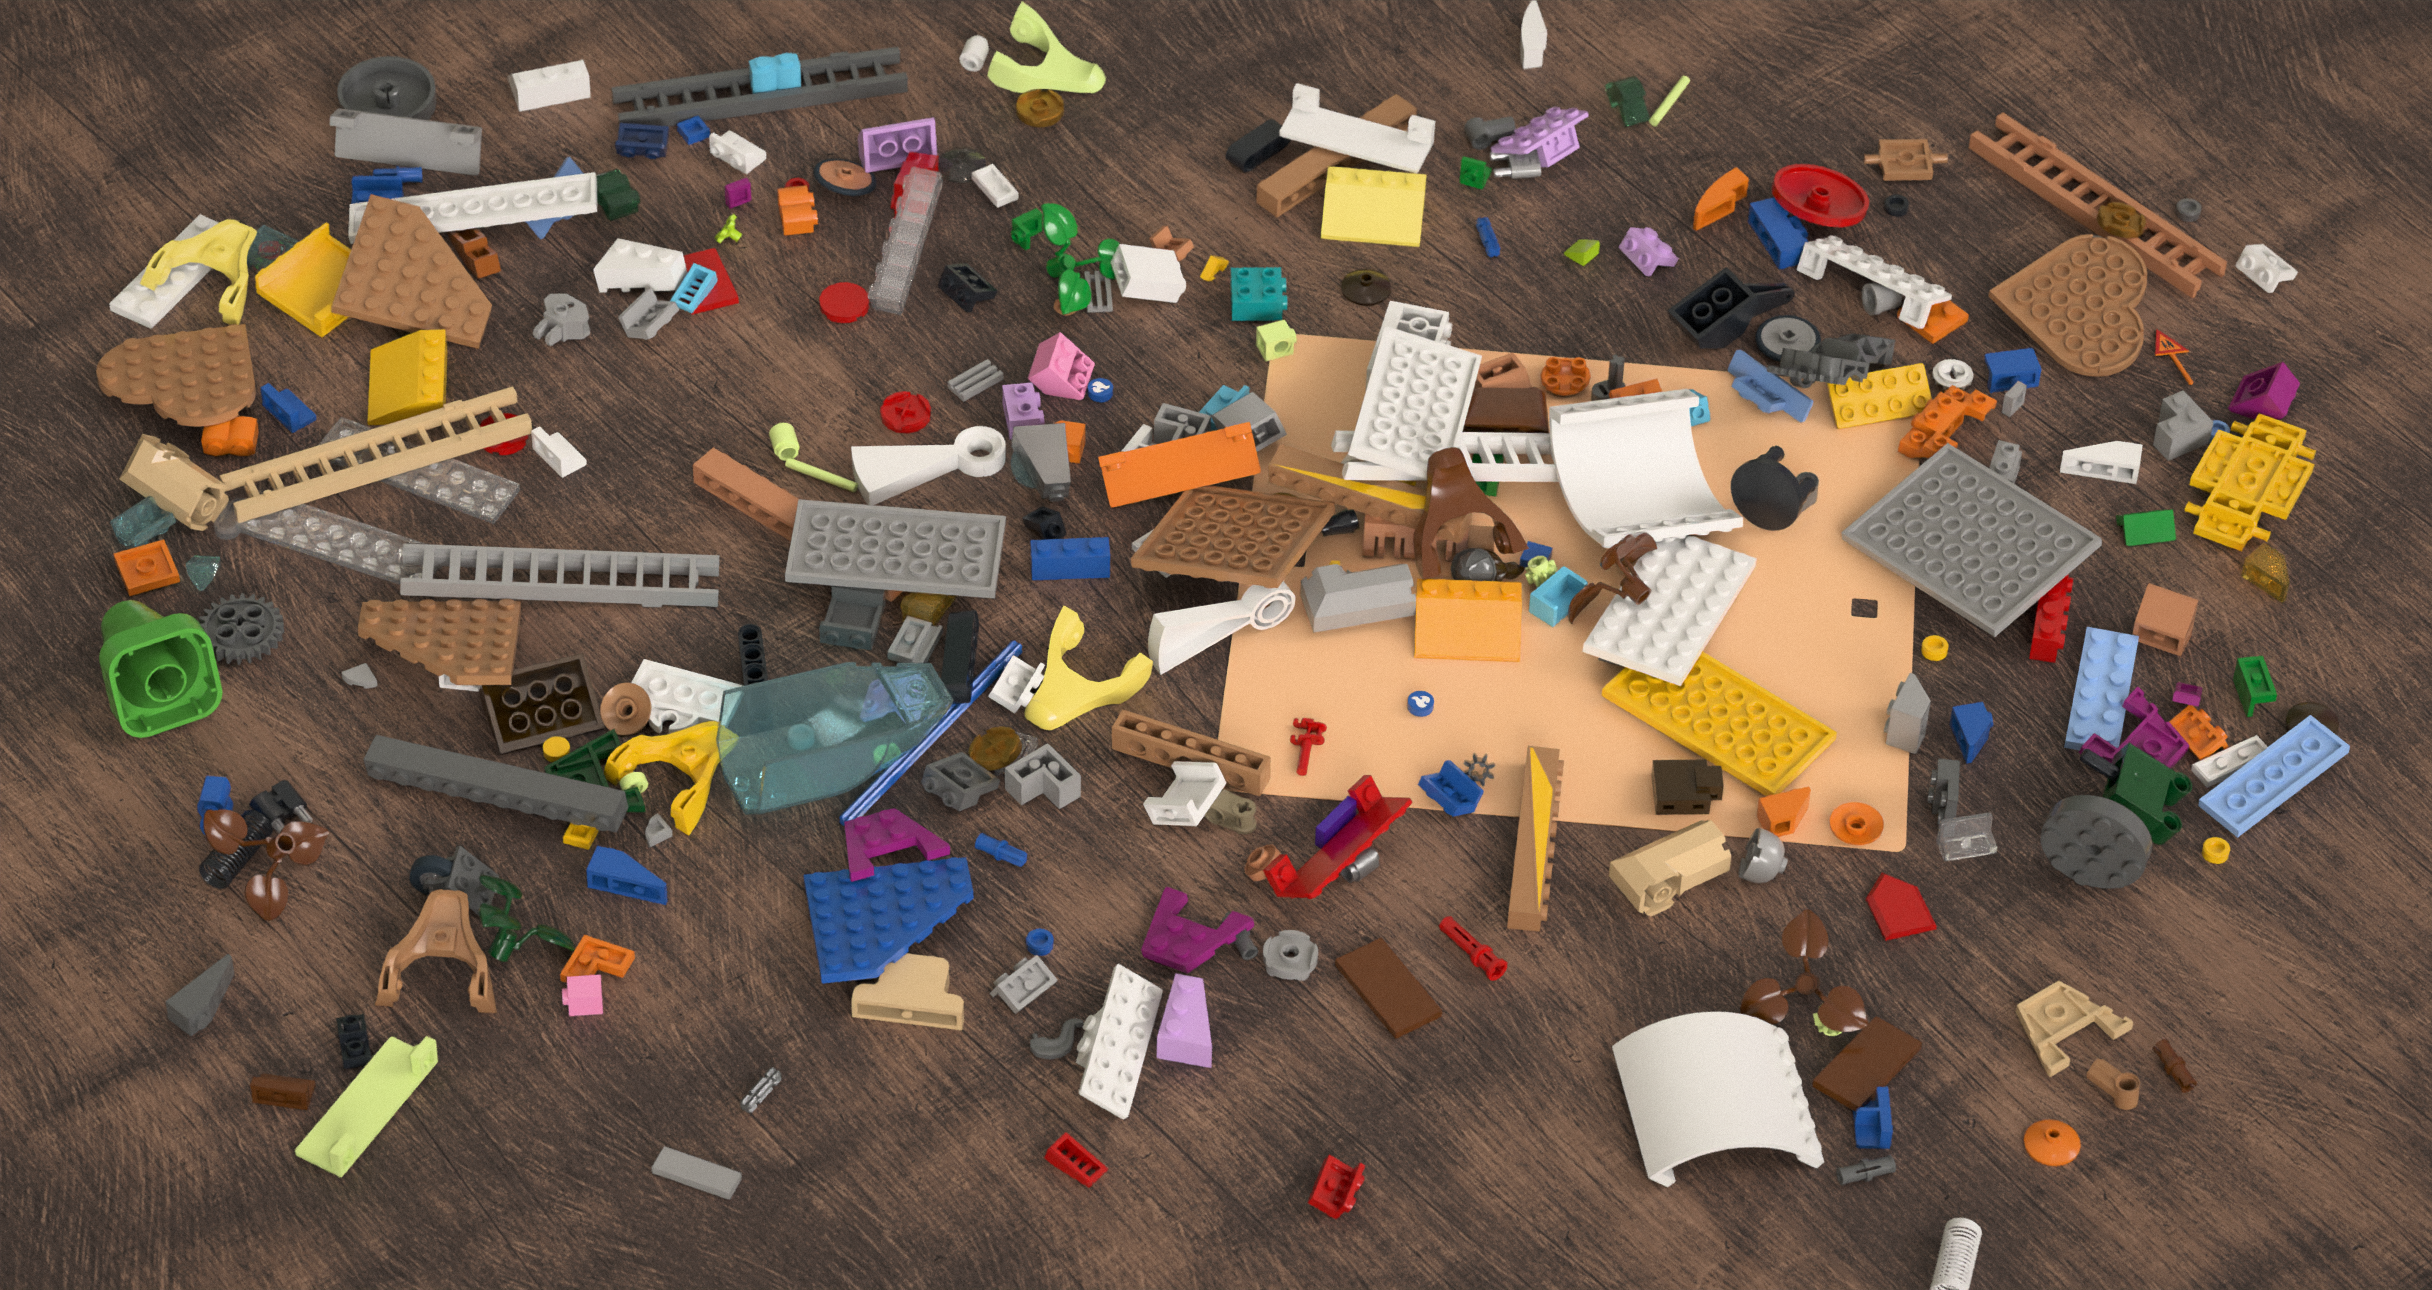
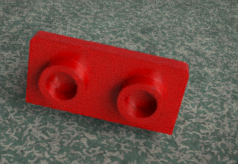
M1328 1155L1324 1159L1307 1203L1334 1219H1337L1344 1212L1349 1213L1356 1202V1198L1353 1197L1354 1193L1361 1187L1365 1177L1362 1173L1365 1165L1360 1162L1353 1169L1333 1156Z

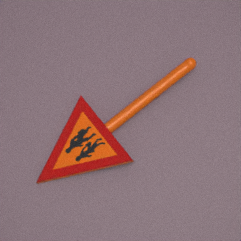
M2156 329L2155 356L2169 354L2188 384L2192 385V379L2175 355L2177 353L2189 352V350Z

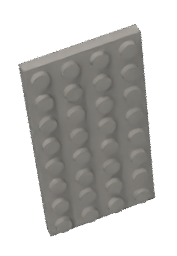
M799 499L785 572V582L995 599L1006 516Z

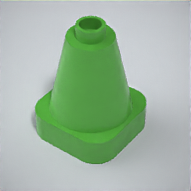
M135 600L117 603L106 612L101 623L104 645L100 650L99 662L111 711L126 733L138 738L149 737L205 718L216 710L222 699V686L212 642L197 619L183 613L163 617L150 607Z

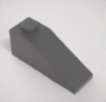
M229 954L224 956L165 1001L168 1019L189 1036H193L199 1030L204 1029L212 1021L234 976L232 956Z

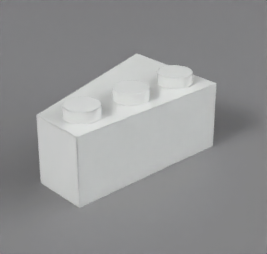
M619 238L593 269L599 292H607L608 288H621L622 292H630L631 288L642 287L645 288V291L647 289H652L653 291H676L687 275L682 252Z

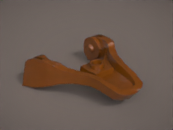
M1456 447L1436 451L1428 458L1424 511L1413 538L1415 563L1423 580L1439 576V573H1441L1439 557L1432 543L1440 526L1452 518L1470 513H1484L1493 519V539L1501 554H1515L1529 549L1513 521L1476 484L1464 454Z

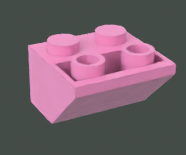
M1059 332L1039 344L1028 380L1033 382L1046 395L1081 400L1085 396L1095 363Z

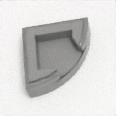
M366 663L342 672V679L349 685L364 686L366 689L377 687V680Z
M658 813L650 818L649 824L646 827L645 838L649 848L673 836L672 829Z

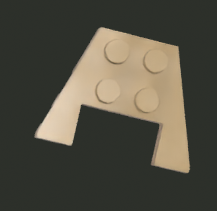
M2061 981L2055 982L2019 1003L2016 1007V1014L2049 1077L2067 1068L2070 1064V1058L2055 1045L2061 1040L2092 1022H2095L2112 1040L2130 1031L2133 1027L2131 1019L2127 1017L2122 1019L2112 1013L2113 1010L2105 1005L2100 1007L2090 1002L2088 996Z

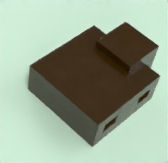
M1706 759L1653 760L1651 776L1656 815L1709 814L1711 800H1722L1724 784L1721 766H1707Z

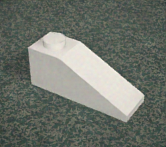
M2113 441L2063 451L2060 472L2136 484L2142 445Z

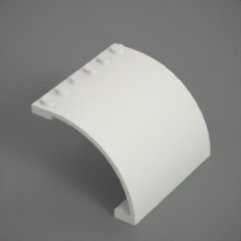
M1680 389L1549 407L1551 448L1564 498L1581 528L1591 538L1601 544L1602 547L1611 548L1629 534L1636 538L1642 533H1648L1654 538L1655 542H1660L1664 538L1669 537L1685 538L1690 534L1708 535L1711 531L1730 532L1732 528L1743 527V517L1732 509L1723 508L1713 495L1702 473L1694 447L1689 412L1690 407H1697L1699 405V396L1690 390Z
M1701 1012L1676 1016L1648 1025L1612 1046L1649 1179L1669 1187L1676 1181L1672 1167L1704 1154L1741 1147H1767L1796 1154L1798 1160L1814 1168H1818L1824 1163L1821 1153L1822 1147L1817 1139L1814 1129L1815 1124L1811 1119L1808 1109V1101L1802 1090V1080L1797 1073L1795 1057L1791 1053L1788 1043L1789 1037L1782 1028H1777L1763 1020L1744 1014Z

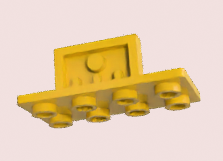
M1922 363L1869 372L1867 379H1863V382L1852 381L1851 377H1849L1846 385L1827 383L1837 429L1913 417L1916 413H1921L1928 400L1931 399L1924 364Z

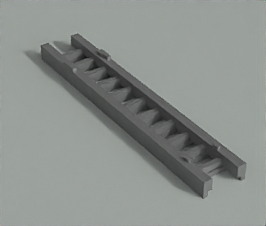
M892 47L848 54V51L831 53L829 57L800 60V71L804 87L741 96L739 86L751 85L749 68L617 86L611 87L613 104L632 101L635 110L618 113L619 125L620 123L675 126L677 123L698 115L703 121L905 93L908 92V78L906 72L885 75L884 68L881 66L898 64L900 62L899 48ZM873 67L875 77L860 79L857 69ZM835 72H850V80L836 82ZM826 75L828 83L812 85L810 76ZM730 88L732 97L717 99L715 90ZM705 92L707 101L693 102L691 93ZM681 95L683 104L669 106L667 96ZM657 99L658 108L648 106L645 109L643 100Z

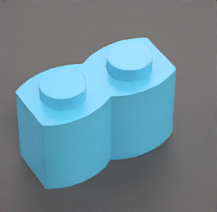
M783 53L773 58L762 56L749 61L750 84L753 94L801 87V71L797 54Z

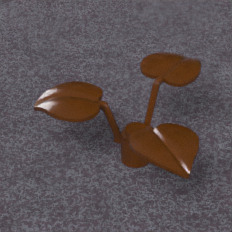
M1642 533L1636 538L1629 534L1604 553L1600 561L1601 568L1608 570L1616 563L1626 576L1620 583L1622 591L1602 582H1598L1596 585L1594 583L1588 584L1570 602L1568 619L1571 624L1578 614L1597 597L1602 588L1620 595L1623 599L1628 596L1636 605L1643 603L1649 597L1652 590L1639 578L1632 563L1647 552L1658 549L1654 538L1650 534Z
M226 809L207 810L203 820L204 833L209 844L222 854L231 855L235 853L239 845L243 847L267 845V854L270 858L274 859L273 864L266 873V877L262 875L253 876L245 886L247 903L260 917L267 921L278 917L284 910L288 900L286 883L280 878H271L278 864L287 855L293 862L300 865L313 863L320 856L324 842L329 834V830L316 824L291 822L285 825L280 834L273 839L266 837L260 840L243 841L242 839L246 837L248 830L245 820L238 813Z
M1805 909L1788 923L1782 934V944L1786 952L1793 957L1803 956L1805 973H1801L1796 978L1794 987L1781 991L1780 985L1775 979L1764 978L1756 981L1748 988L1742 999L1740 1014L1758 1018L1771 1025L1777 1024L1785 1018L1789 1009L1788 1001L1784 995L1799 991L1805 995L1816 993L1824 1001L1818 1009V1017L1823 1025L1831 1030L1852 1032L1865 1028L1868 1025L1864 1002L1855 989L1848 986H1837L1829 992L1828 998L1819 989L1820 981L1815 974L1811 973L1808 957L1814 959L1823 957L1827 951L1829 939L1821 919L1810 909Z

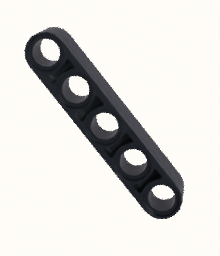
M976 610L949 613L940 683L943 705L971 702L979 634V619Z
M746 624L738 630V643L748 729L752 736L763 738L770 735L773 728L763 637L760 627L754 624Z

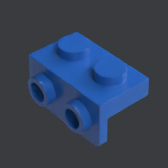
M1451 760L1444 762L1439 773L1421 776L1418 783L1428 797L1434 799L1443 807L1447 814L1453 817L1473 813L1484 792L1481 787Z

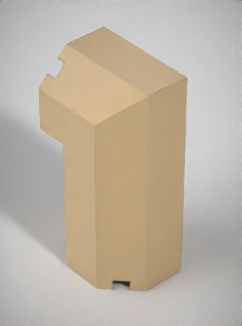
M142 434L119 480L191 529L204 531L208 528L205 525L209 521L215 523L219 520L229 501L228 495L224 493V490H227V485L191 462L189 455L170 443H167V445L160 443L161 439Z
M1700 820L1611 861L1609 877L1638 912L1643 913L1644 911L1647 915L1653 916L1669 909L1674 904L1672 898L1676 893L1680 897L1684 891L1729 871L1731 854L1729 849L1724 851L1722 844L1726 840L1717 826L1711 820L1705 822Z

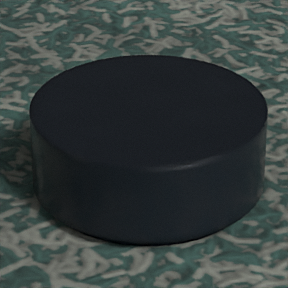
M1899 194L1890 195L1885 199L1884 210L1891 216H1904L1909 210V201L1906 197Z

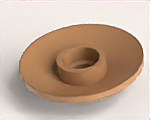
M634 683L618 684L612 687L602 700L600 708L602 721L608 730L615 729L617 735L628 736L635 734L644 728L650 718L652 710L651 700L647 692ZM632 706V713L630 715H627V708Z

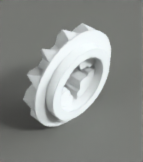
M1947 359L1935 365L1932 378L1935 379L1936 385H1942L1944 390L1951 385L1965 390L1966 386L1972 383L1973 371L1969 365L1960 360ZM1951 372H1953V375L1956 379H1951Z

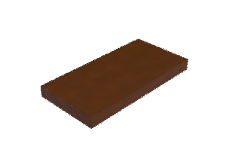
M1382 937L1335 959L1337 969L1395 1039L1442 1017L1441 1008Z
M1875 1016L1813 1079L1812 1087L1856 1112L1858 1108L1865 1107L1876 1096L1877 1087H1885L1921 1050L1922 1042Z

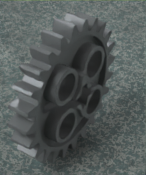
M241 593L239 599H236L231 594L229 601L221 597V604L218 605L212 602V610L204 609V616L199 617L200 625L212 642L217 661L225 657L227 664L233 659H236L238 665L241 664L242 659H246L249 664L252 662V657L262 660V653L271 655L270 648H278L277 641L283 640L282 634L285 632L283 616L280 615L279 608H274L272 601L265 603V597L256 600L255 594H252L249 599L245 598L244 593Z

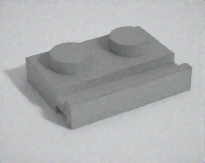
M907 616L888 650V659L913 666V664L919 665L920 669H924L943 634V626H932L931 622Z

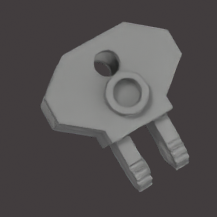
M549 294L544 299V319L533 329L532 335L537 339H541L546 335L545 342L549 346H553L559 340L565 342L567 339L586 338L590 334L587 321L589 320V314L586 304L568 294ZM568 304H572L574 306L572 308H569Z

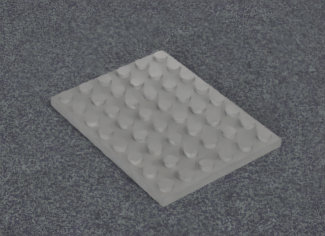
M1949 443L1943 446L1841 532L1842 540L1994 637L2102 545V540L2099 536Z

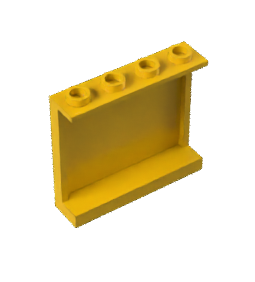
M326 222L255 275L256 293L322 338L349 318L348 316L332 313L331 309L351 249L329 235V224Z

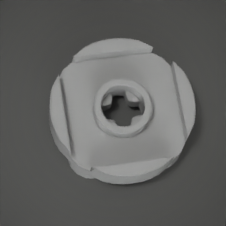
M1296 930L1281 931L1279 936L1273 939L1271 936L1266 940L1263 947V962L1266 966V972L1270 976H1277L1283 979L1306 980L1318 962V947L1316 943L1314 945L1307 934ZM1289 952H1294L1295 957L1290 958L1285 955H1288Z

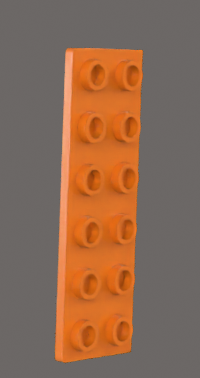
M1250 422L1098 457L1109 504L1112 508L1251 476L1261 472Z

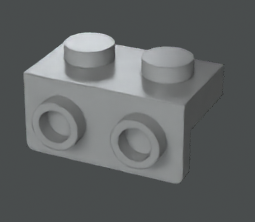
M647 289L619 315V320L628 338L647 340L653 338L664 324L670 322L672 317L679 311L676 302L658 301L653 290Z

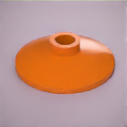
M1849 802L1838 806L1832 812L1829 822L1833 834L1841 841L1852 845H1866L1874 842L1881 836L1884 828L1881 814L1872 806L1860 802Z
M2050 1119L2035 1122L2026 1130L2024 1147L2029 1156L2035 1161L2048 1166H2062L2070 1163L2077 1157L2080 1150V1138L2076 1131L2064 1122Z

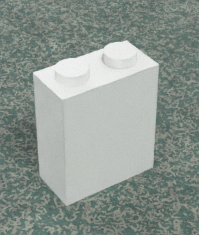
M1119 244L1112 258L1111 265L1122 296L1177 303L1181 293L1185 291L1186 281L1182 276L1180 264L1176 259L1174 251Z

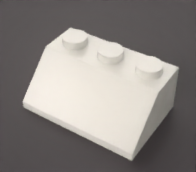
M583 60L524 71L508 76L519 112L590 98L589 74Z

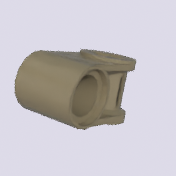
M1225 789L1221 790L1204 815L1211 823L1231 829L1238 834H1250L1257 827L1256 819L1253 817L1256 812L1255 803L1250 799L1240 797Z

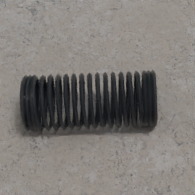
M246 810L241 815L246 822L248 830L246 837L242 839L243 841L265 839L272 834V825L263 814L255 810ZM247 815L252 816V817L258 819L259 821H257V820H255V819H253V818H251V817H247ZM246 819H250L256 822L258 825L262 827L266 834H264L263 831L256 824L247 821ZM250 824L257 828L260 832L255 830L252 826H250ZM239 845L235 853L227 856L218 853L213 848L199 865V872L202 878L211 886L218 889H226L262 845L250 846L251 848L248 846L243 848ZM207 865H209V867L211 868V870H212L216 875H218L219 877L225 879L226 881H223V880H220L219 878H217V877L209 870V868L207 867Z

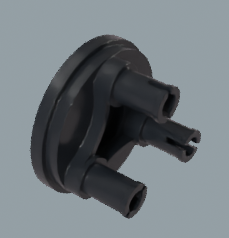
M1777 445L1772 446L1765 454L1760 455L1756 459L1743 463L1734 472L1731 479V495L1737 509L1749 522L1770 531L1783 530L1792 525L1799 517L1802 505L1806 502L1807 497L1816 490L1814 488L1816 483L1812 478L1804 477L1799 483L1793 473L1779 463L1785 454L1783 449Z

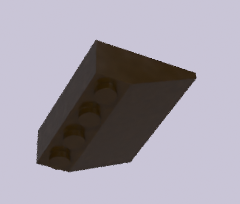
M583 653L513 670L511 685L477 686L484 712L500 755L543 745L551 737H563L566 739L604 729Z

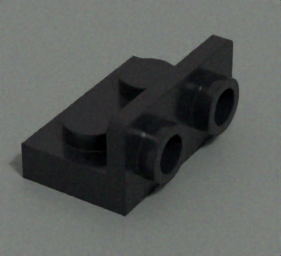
M968 263L946 265L938 283V287L967 313L972 312L976 301L994 299L998 291Z

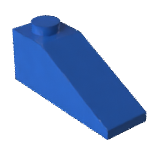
M601 846L596 847L586 869L588 888L666 905L667 886L664 881L623 851Z

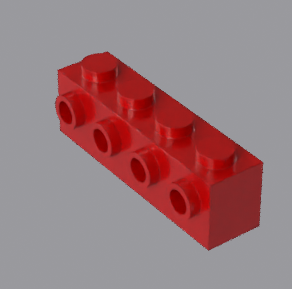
M2069 574L2038 600L2029 659L2055 663L2058 649L2063 650L2065 634H2061V630L2066 631L2068 615H2063V612H2069L2071 596H2066V593L2072 592L2074 579L2069 577Z

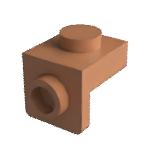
M1162 226L1150 237L1153 248L1174 251L1177 261L1183 260L1186 254L1194 248L1191 239L1173 238L1168 226Z

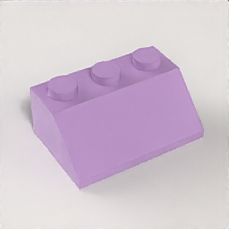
M934 117L862 129L858 135L859 158L865 173L901 167L909 152L937 155Z

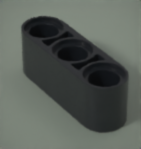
M1269 119L1230 145L1225 158L1244 173H1248L1287 147L1291 139L1281 137L1279 134L1283 125L1274 119Z

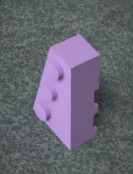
M1175 974L1157 1036V1058L1211 1068L1212 1043L1203 978Z

